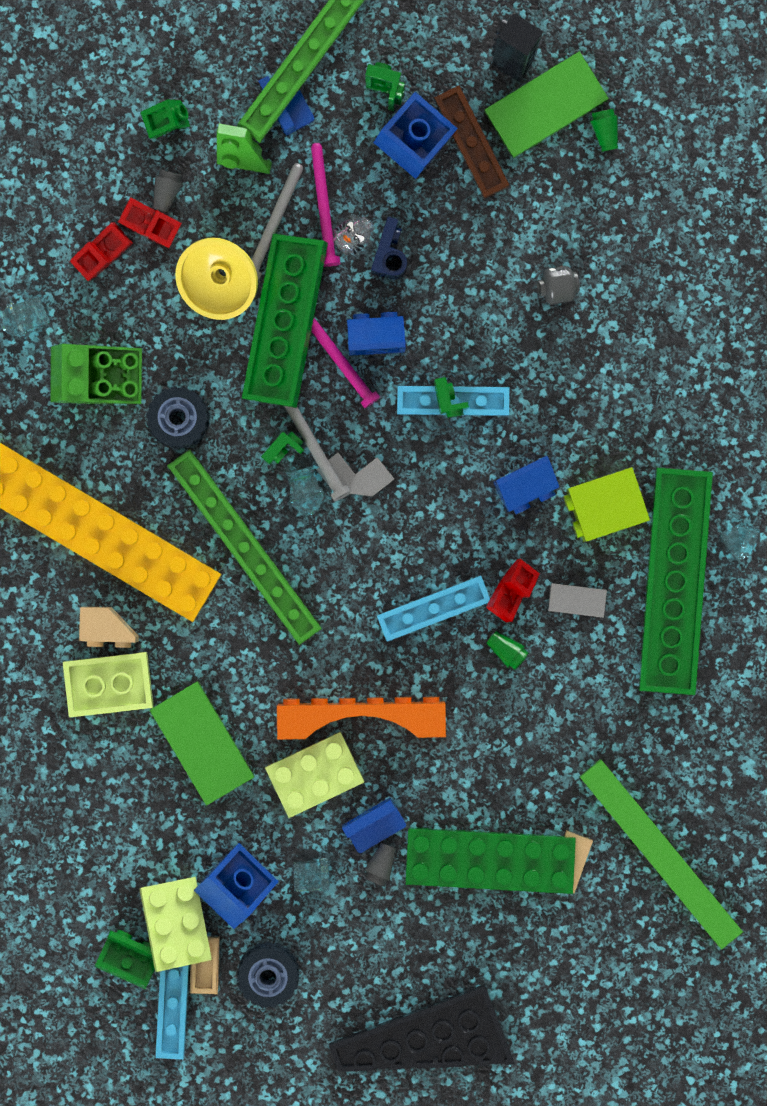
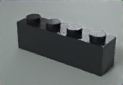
M513 12L509 20L504 18L495 32V42L491 55L494 56L492 65L518 82H521L535 60L543 31Z

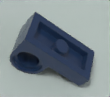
M387 217L371 268V274L389 279H398L406 272V256L400 250L391 248L392 243L398 244L402 231L401 228H398V219ZM397 258L401 261L402 266L397 271H391L386 267L387 260Z

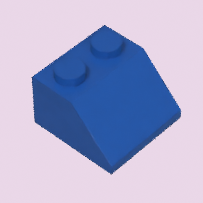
M414 92L382 128L373 143L416 179L458 128L419 94Z
M397 312L381 313V318H370L369 314H354L353 319L347 320L350 356L405 353L403 316H397Z
M548 456L493 482L507 512L514 510L515 514L530 508L529 502L538 497L543 502L555 496L554 490L560 487Z
M238 843L209 872L194 891L223 920L235 929L250 916L279 881Z

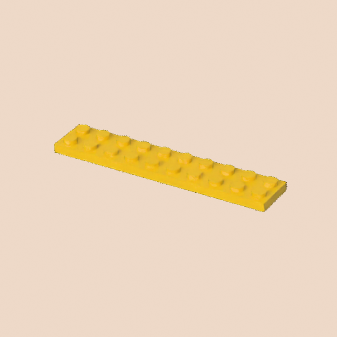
M0 443L1 509L191 622L195 621L221 577V573Z

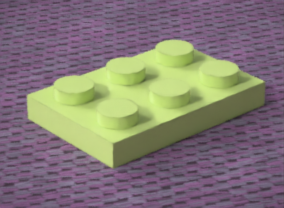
M147 652L63 662L69 717L154 707Z
M341 731L265 767L288 818L364 783V779Z
M196 877L140 888L155 972L212 960L200 896L194 891L197 887Z

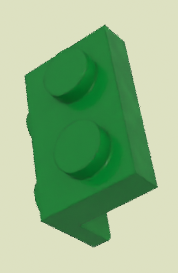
M376 62L375 65L368 64L365 74L366 88L390 94L388 110L394 112L396 104L401 106L405 92V82H401V72L393 71L391 66Z
M117 930V932L110 931L95 964L96 968L144 989L147 988L155 970L150 943L145 941L142 944L132 940L130 934L121 930Z

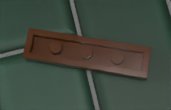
M458 85L434 97L440 113L458 128L452 137L483 198L486 199L508 188L509 183L460 86Z

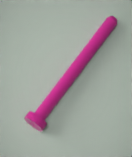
M314 143L311 146L321 233L322 240L328 243L324 267L340 265L341 262L340 256H335L322 146L320 143Z
M314 318L311 332L362 397L363 401L361 404L366 409L380 398L379 394L376 391L373 393L370 391Z

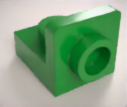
M167 99L141 111L150 139H156L177 128L185 129L190 127L188 111L181 100Z
M446 377L435 379L434 386L440 414L446 413L447 418L464 415L463 410L469 408L468 402L451 405V400L455 399L453 384L447 383Z
M282 432L261 458L270 465L273 461L278 464L289 452L285 449L288 444L298 453L302 454L305 450L300 446L304 442L293 432H290L288 435Z

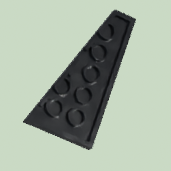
M485 984L329 1043L338 1072L372 1071L373 1069L389 1068L391 1070L412 1067H417V1069L461 1067V1065H515Z

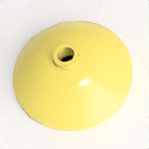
M220 238L198 240L182 253L176 266V284L180 295L190 308L204 317L216 320L234 318L242 314L251 305L258 289L256 268L247 253L228 240ZM219 269L224 270L226 276H222L219 273Z

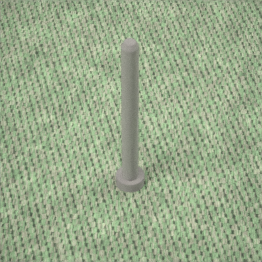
M295 163L292 166L252 257L258 280H260L262 275L259 269L271 244L272 235L277 231L302 174L303 166L299 163Z
M284 406L332 488L333 493L331 497L334 502L349 495L351 491L348 485L343 486L298 407Z

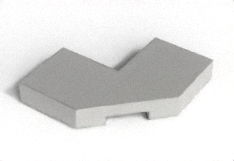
M339 453L328 460L342 485H348L351 491L350 494L374 496L394 480L378 457L356 474ZM317 468L316 470L318 471V473L322 476V478L325 480V482L329 485V483H328V481L326 480L325 476L323 475L321 469H320V468Z

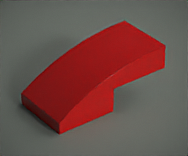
M131 197L117 222L167 248L170 247L182 224Z
M111 222L92 242H88L70 262L89 282L114 262L133 242L115 222Z
M517 559L498 584L486 608L505 623L512 622L522 599L530 597L540 573L522 559Z

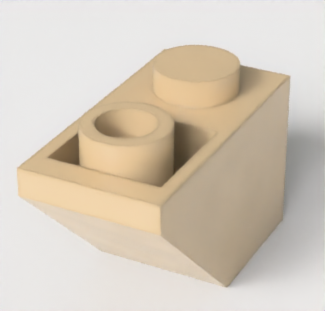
M80 607L79 641H87L88 647H104V642H115V647L131 648L132 643L139 641V635L112 607Z

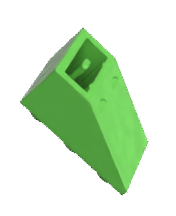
M75 344L51 346V402L141 404L142 348Z

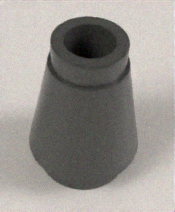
M160 169L159 175H155L152 208L169 212L182 185L180 182L182 175Z
M381 843L364 870L366 872L364 879L384 887L386 881H390L396 849Z

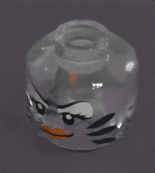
M351 214L335 227L333 241L346 256L349 253L353 256H358L373 244L375 238L372 231L375 227L366 216L360 218L358 215Z

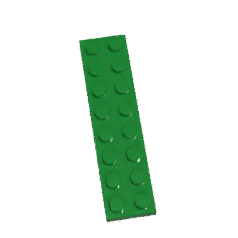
M656 468L639 691L696 695L713 472Z

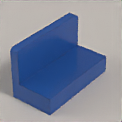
M269 76L258 81L261 90L270 81ZM300 90L278 118V122L286 136L314 121V116Z
M389 797L343 824L342 830L347 838L351 839L358 853H362L405 828L406 823L393 800Z

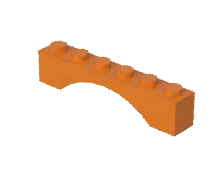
M436 696L423 697V702H412L411 697H395V702H384L383 697H369L367 702L356 703V698H339V703H328V698H312L311 703H300L298 698L283 699V704L277 705V740L306 739L313 732L330 722L356 716L378 717L392 721L406 728L418 738L446 737L445 701H439V697Z

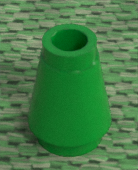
M614 109L591 113L593 120L590 122L602 152L617 149L618 115L614 114Z
M497 631L486 643L507 668L512 667L514 670L523 663L529 654L524 649V645Z

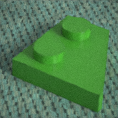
M219 123L217 129L218 165H223L230 169L239 168L270 174L272 166L270 160L262 158V149L252 139L253 136L247 128Z

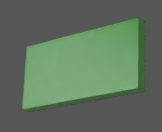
M579 51L484 110V113L514 159L607 102L609 98Z
M198 681L150 709L151 714L206 806L255 777Z

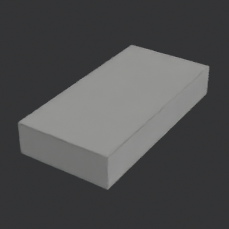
M551 583L548 611L604 618L607 590Z

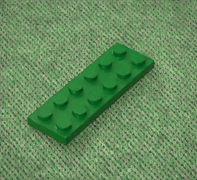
M280 234L272 235L242 399L297 408L328 243L326 241Z
M409 827L406 885L573 894L576 837Z

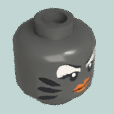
M568 266L545 269L542 272L541 280H537L538 295L540 297L544 296L546 302L551 305L571 302L580 291L578 275L576 271L572 272Z

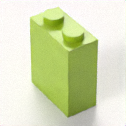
M633 467L566 489L567 495L563 496L568 511L573 510L576 521L572 522L577 538L582 537L583 542L650 521Z

